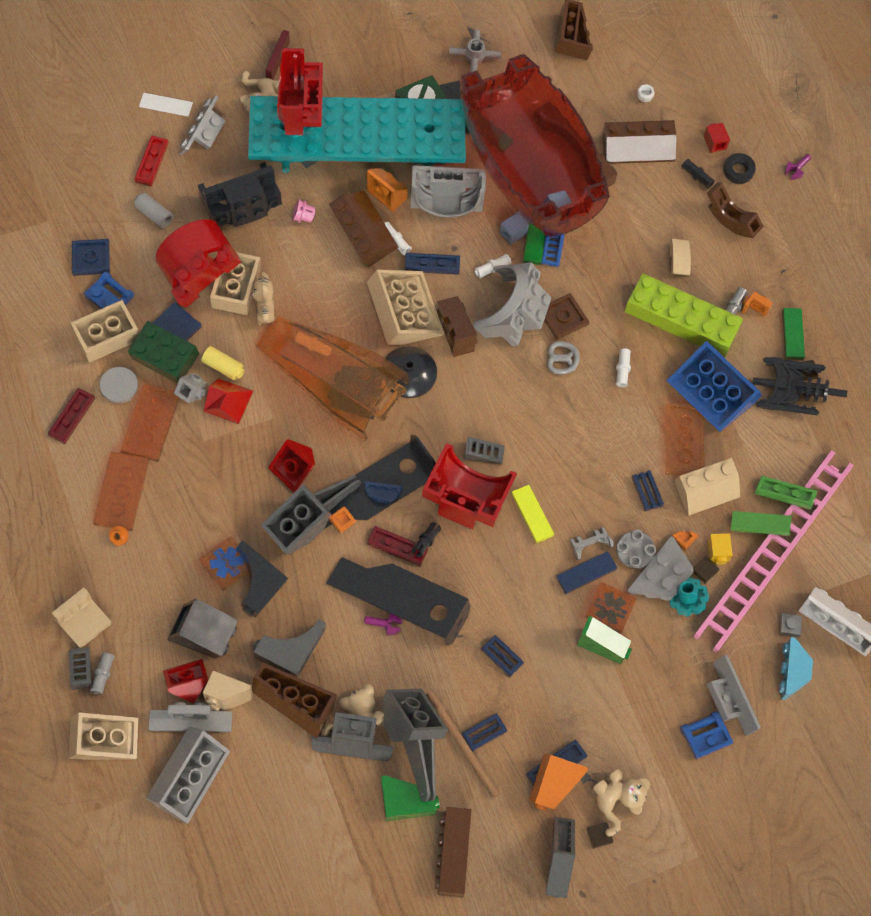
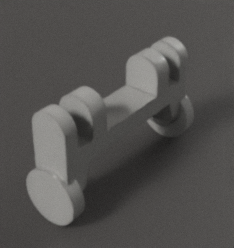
M604 527L600 528L602 534L599 533L598 529L593 530L594 537L582 540L580 536L576 537L577 543H575L573 538L569 539L577 560L581 559V552L586 546L597 542L605 543L610 548L614 546L612 538L608 536Z

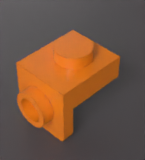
M754 291L750 297L747 295L742 302L744 306L742 313L745 314L749 307H751L763 316H766L773 302Z

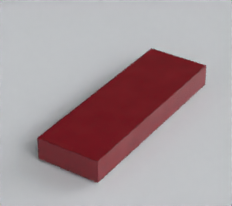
M283 30L265 69L266 78L274 80L281 63L282 50L288 48L290 43L289 31Z
M78 388L49 430L48 436L66 444L92 405L95 396Z
M374 526L367 541V545L420 567L429 549H426L422 557H417L416 554L419 549L415 554L411 551L416 542L377 526Z

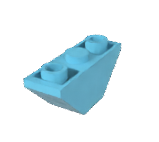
M791 637L783 645L782 654L785 655V662H782L781 674H783V681L779 685V693H782L781 700L788 699L806 686L812 679L813 659L794 637Z

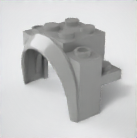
M413 165L410 208H421L432 215L440 217H458L472 211L482 212L486 183L485 169Z
M531 262L493 267V270H496L503 277L504 282H516L510 298L499 311L490 317L474 321V328L484 338L503 337L512 346H519L524 330L542 328L551 297L538 284L541 272Z

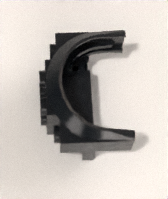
M263 162L259 164L260 170L205 188L204 183L197 185L200 199L210 219L216 221L218 226L229 224L236 227L268 216L270 208L282 205L281 192L275 182L272 166L267 167L266 163ZM225 200L226 204H222L219 202Z

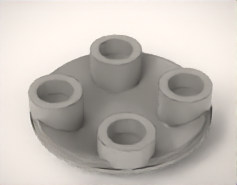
M634 530L624 534L619 539L616 551L618 558L624 565L631 568H643L654 558L656 547L653 540L641 530Z

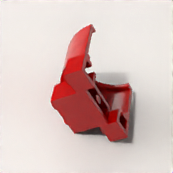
M210 219L196 220L176 229L160 244L155 256L157 265L172 287V294L179 305L186 308L200 298L199 293L224 272L229 273L242 262L216 221ZM212 252H218L215 259L210 257L208 254Z
M446 443L422 490L421 497L439 504L437 515L473 530L477 521L494 527L517 473L510 470L509 474L501 477L479 473L465 465L456 456L453 445Z

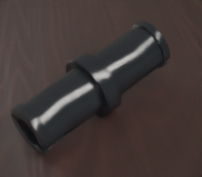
M690 159L685 160L681 167L692 175V179L698 180L707 189L711 188L715 183V180L706 174L702 167L696 166Z
M431 522L426 531L420 534L418 542L411 550L415 554L419 549L416 554L417 557H422L426 549L434 543V538L441 531L440 525L434 529L437 523Z

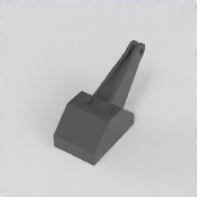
M352 475L316 493H313L303 484L261 526L286 554L290 555L308 545L324 530L332 515L330 510L347 495L356 490L361 485V481L356 480L357 477Z
M422 689L386 690L383 697L385 730L393 742H403L417 783L420 799L423 802L434 801L436 798L434 740L444 739L448 728Z

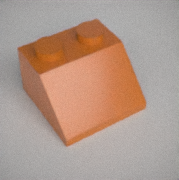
M382 168L369 169L367 171V192L392 212L407 200L408 189L406 185L398 182L390 172H386Z

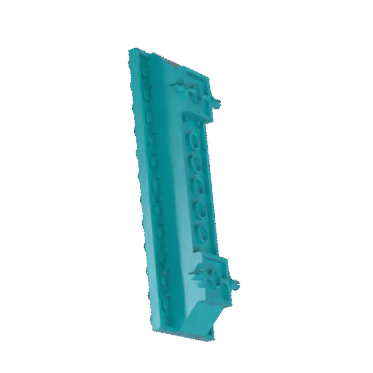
M250 96L248 159L283 163L282 171L284 173L285 170H287V173L290 172V163L304 161L410 162L425 166L465 163L464 99L323 97L322 126L304 127L303 135H285V125L277 118L278 96Z

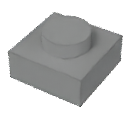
M782 613L780 616L779 634L799 637L801 635L802 616Z

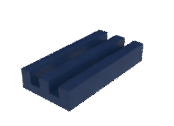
M651 470L646 473L642 472L639 475H632V480L644 510L649 511L662 507L664 503ZM646 477H647V479H648V481H649V484H650V486H651V489H652V491H653V494H654V496H655V499H656L657 503H655L654 497H653V495H652V492H651V490H650V487H649V485H648V482H647V480H646ZM639 479L642 480L645 491L651 503L650 506L648 505V502L640 485Z
M496 635L481 648V651L508 677H511L524 664V661ZM495 642L500 648H502L517 664L514 665L498 648H496L493 645V643ZM488 648L494 651L511 668V670L503 662H501Z
M496 713L463 732L462 736L473 752L506 733L507 729ZM495 720L497 721L496 724L480 732L479 734L473 736L472 738L468 736L474 733L475 731L481 729L482 727L488 725L489 723ZM499 727L501 728L499 731H497V732L493 733L492 735L486 737L485 739L481 740L480 742H478V743H476V744H473L474 741L480 739L481 737L485 736L486 734L492 732L493 730H495V729H497V728H499Z

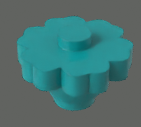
M688 578L687 581L679 585L678 592L672 600H669L670 607L677 609L679 615L689 617L692 613L700 614L706 609V602L709 600L707 587L701 585L698 579Z

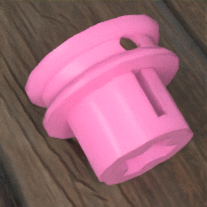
M298 199L294 207L292 221L297 220L300 223L303 220L311 223L315 214V207L306 205V200L301 201V199Z

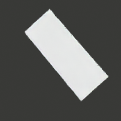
M143 93L139 107L189 117L193 102Z

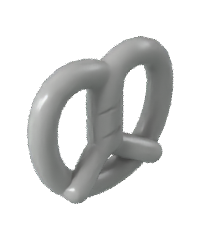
M557 341L548 348L550 358L548 359L547 367L549 371L554 374L563 375L576 370L580 361L578 349L573 344ZM556 347H566L571 350L568 354H554ZM553 362H567L569 367L557 369L553 367Z

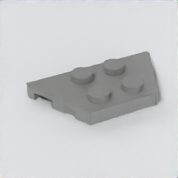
M671 536L627 590L630 596L640 594L646 595V598H660L671 601L678 592L679 585L687 581L691 576L693 567L674 537Z

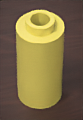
M212 346L208 347L202 356L204 364L232 380L240 379L244 374L245 370L242 363Z

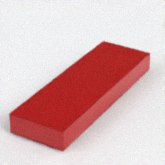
M151 135L134 178L136 183L148 186L153 185L169 144L168 139Z

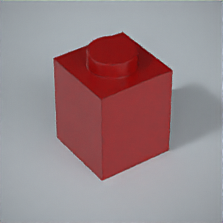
M713 123L706 127L704 139L710 153L727 150L730 138L724 123Z

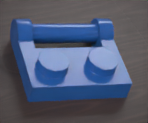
M107 271L84 293L85 297L99 309H103L121 300L126 305L134 297V293L131 290L125 289ZM109 284L123 297L121 299L117 298L104 286Z
M718 711L712 712L710 716L692 724L680 726L681 733L685 737L696 760L734 743ZM710 724H716V728L693 737L692 732Z

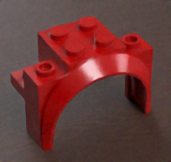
M284 48L280 63L277 118L285 125V135H303L304 127L322 126L323 63L305 62L304 48Z

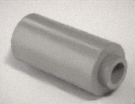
M147 193L139 194L135 198V208L162 229L170 225L174 215Z

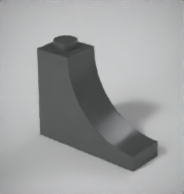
M318 619L309 631L291 639H274L263 635L262 639H258L253 646L254 657L267 665L299 677L326 630V622Z
M554 816L550 861L546 879V895L555 898H567L575 859V820Z

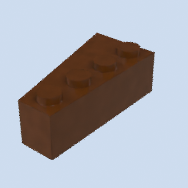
M263 662L257 670L252 683V692L315 738H318L328 720L337 696L335 693Z

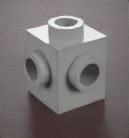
M191 373L179 379L174 394L191 403L198 399L200 400L204 396V389L207 383L199 375Z

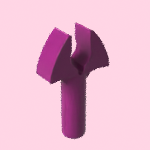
M806 154L796 164H792L789 161L785 169V176L790 171L795 170L790 180L803 177L804 172L801 171V168L811 160V156Z
M390 613V617L387 619L365 616L364 623L384 627L387 630L386 636L401 632V628H393L390 624H402V620Z

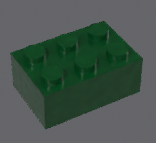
M148 320L128 351L132 360L178 383L182 376H186L199 355L195 345Z

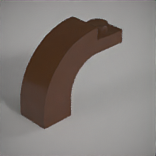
M717 182L707 192L711 204L708 206L710 211L722 225L733 233L743 237L754 238L764 227L757 213L744 211L732 202L723 182Z

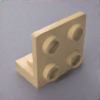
M84 587L52 612L55 621L79 648H83L112 624L111 620L91 599L89 592Z

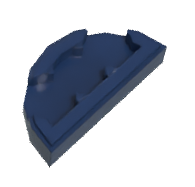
M364 481L367 496L378 503L394 501L400 495L403 487L402 485Z

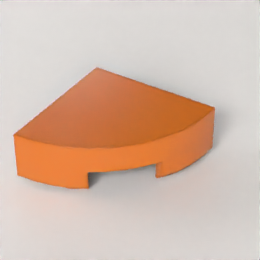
M679 531L674 533L672 537H674L683 550H686L697 539L698 535L691 531Z

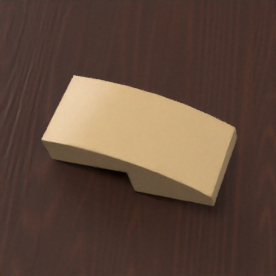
M671 239V274L689 276L691 270L689 240Z

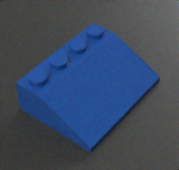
M707 341L666 380L719 432L746 412L762 396L761 392Z

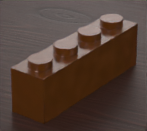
M446 807L445 813L441 812L440 825H444L443 834L439 833L438 846H442V855H437L436 867L440 868V876L435 877L434 888L438 889V895L464 897L471 809Z

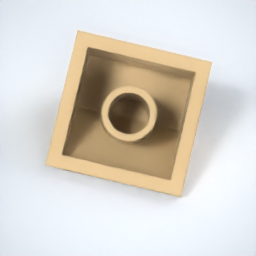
M216 671L212 672L203 691L206 704L214 711H219V709L227 711L249 702L253 698L251 685Z

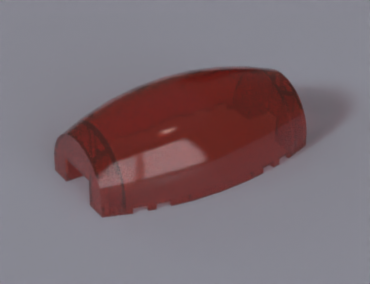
M525 54L508 59L505 72L482 80L477 70L462 75L459 88L468 131L486 171L510 204L528 222L550 237L572 232L598 215L610 197L606 176L603 175L602 162L599 161L597 148L581 116L560 88L557 89L551 83L552 79L549 76H545L540 71V67ZM566 191L572 203L559 208L554 200L542 204L547 195Z

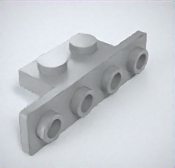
M217 95L211 99L208 98L203 104V107H205L203 112L200 111L195 118L196 124H193L187 132L189 134L188 138H185L179 146L181 150L178 154L181 156L189 150L194 140L207 150L213 144L226 121L212 111L219 98Z
M723 655L713 662L720 679L709 682L707 687L722 720L727 721L738 718L745 735L748 736L761 727L728 655Z
M175 702L174 705H168V710L150 711L149 731L186 732L190 726L205 732H231L232 712L212 711L210 706L202 702L195 703V705Z

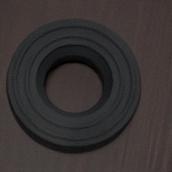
M735 153L726 159L723 171L726 178L731 182L744 184L753 178L756 165L750 156L743 153ZM738 163L746 167V172L737 173L734 171L733 166Z

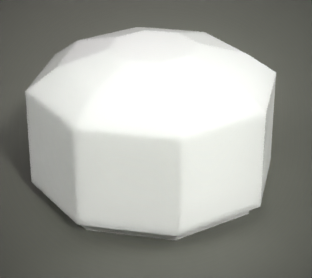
M648 84L641 85L637 90V97L642 102H650L655 94L653 87Z

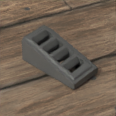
M467 437L465 459L502 464L505 446ZM472 447H476L475 452L472 451ZM480 448H483V454L479 453ZM487 449H491L490 456L486 455ZM495 450H498V458L494 457Z
M90 647L69 650L70 686L72 690L92 687ZM85 653V657L74 658L76 654ZM86 661V664L75 665V662ZM86 668V671L75 672V670ZM78 676H86L85 679L76 680Z

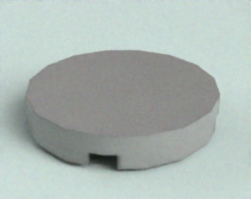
M115 367L103 374L100 380V390L102 395L110 400V402L125 403L130 401L135 393H137L138 380L130 369Z

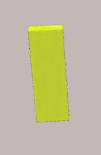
M530 485L512 491L511 495L535 542L539 543L553 537L554 532Z

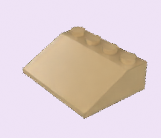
M376 270L369 278L367 285L387 345H405L444 334L423 271Z

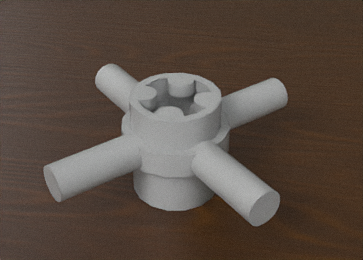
M474 30L473 39L468 42L466 49L450 47L449 54L465 55L468 63L471 64V76L477 75L478 65L482 63L485 57L501 59V52L485 50L484 42L480 40L479 30Z

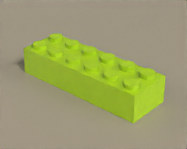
M642 273L625 309L626 313L700 347L707 341L724 358L743 321V318L644 273Z

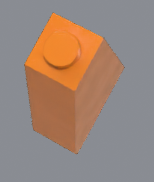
M544 753L529 801L535 803V808L544 811L547 810V807L555 809L585 775L588 768Z

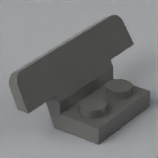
M336 712L332 738L322 736L315 738L312 735V749L316 752L378 761H389L393 752L392 746L373 744L377 718Z

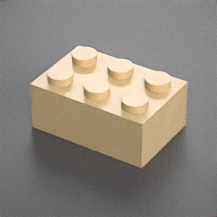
M236 252L242 262L229 273L224 272L215 279L210 295L211 307L248 316L253 299L252 291L261 272V258Z
M123 300L70 323L73 333L89 363L133 344L139 335L138 328Z

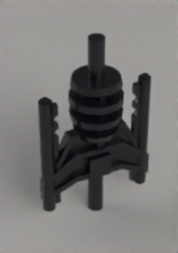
M765 357L763 361L766 363V366L774 367L777 375L776 380L753 377V385L775 388L774 393L768 400L761 399L756 402V406L762 409L817 416L819 411L816 410V407L811 406L808 408L806 405L801 407L799 404L792 403L798 402L801 394H806V401L809 400V395L814 396L813 402H817L818 397H823L822 402H826L827 395L847 398L848 390L829 388V380L827 379L825 384H820V377H817L816 383H811L812 377H808V382H803V374L798 370L804 371L807 369L809 372L814 370L816 373H821V371L826 369L825 365Z

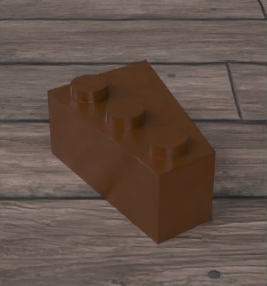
M565 0L560 11L555 52L588 60L593 50V45L590 43V33L587 30V20L581 2Z
M458 296L437 301L436 311L453 357L474 352L475 344H477V334L466 313L464 303L460 301Z

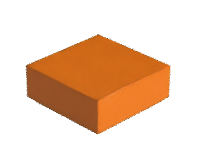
M345 506L329 518L340 534L356 523V520Z

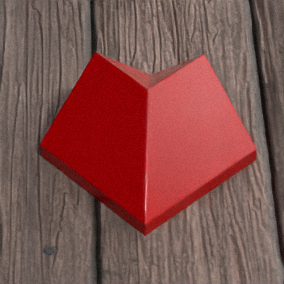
M218 378L209 386L204 412L239 424L252 397L253 390Z
M287 439L268 469L295 493L315 466L313 450L311 447Z
M203 659L163 670L168 692L193 704L208 683Z

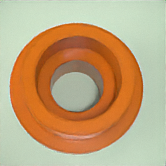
M115 526L109 532L110 541L117 546L125 544L128 540L129 533L122 526ZM116 533L120 535V539L116 537Z

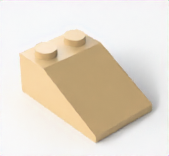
M90 713L75 714L71 717L68 758L83 760L137 759L138 718Z

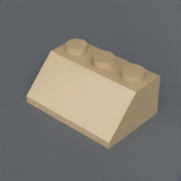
M732 458L681 475L674 480L687 516L741 497L739 474Z

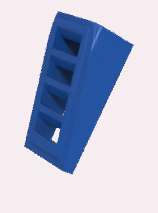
M547 228L541 264L559 267L565 232ZM549 238L559 239V242L549 240ZM548 244L558 245V248L549 247ZM547 250L557 252V255L547 253ZM546 256L556 258V261L546 260Z

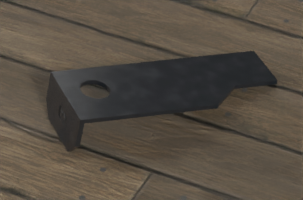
M411 435L410 443L356 474V480H360L361 485L340 501L330 512L334 514L345 506L355 520L367 521L426 484L436 462L416 435ZM405 459L413 460L416 464L415 471L410 474L403 473L399 468L400 462ZM364 481L402 485L403 487L400 495L394 501L378 503L367 496ZM328 520L325 528L332 525L330 520Z
M342 557L327 581L328 585L444 638L445 644L448 646L455 641L468 618L471 607L468 598L393 563L365 568ZM438 605L444 606L448 611L447 616L440 621L433 620L430 616L431 609Z

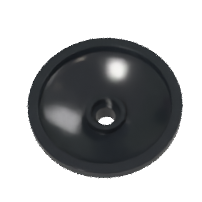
M406 346L393 350L386 356L381 370L386 371V388L393 394L403 398H416L426 394L434 386L437 378V366L434 359L426 351L417 347Z

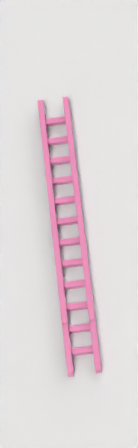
M831 450L805 485L806 488L810 489L815 484L827 493L822 501L815 499L814 505L817 508L813 514L809 515L798 506L792 504L784 514L790 516L794 511L807 520L802 529L791 523V531L796 534L791 544L779 535L769 534L694 635V638L698 640L708 625L720 633L722 638L712 650L715 653L725 643L854 466L849 463L842 474L838 473L839 469L833 465L828 466L827 464L835 454L834 451ZM823 470L837 479L832 488L817 479ZM772 539L786 548L780 558L766 548ZM761 553L776 563L770 572L756 563ZM751 567L766 577L760 586H757L745 577ZM740 582L755 591L749 601L734 591ZM730 596L744 606L738 616L723 606ZM719 611L733 620L728 630H725L713 621V618Z

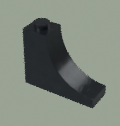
M242 540L235 550L241 555L248 568L249 588L241 606L245 614L250 617L253 615L256 618L285 584L288 577Z

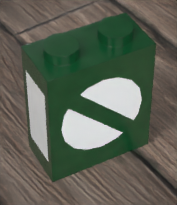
M433 75L395 90V98L447 99Z

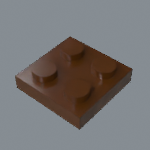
M571 293L550 302L544 321L556 340L589 325V320Z

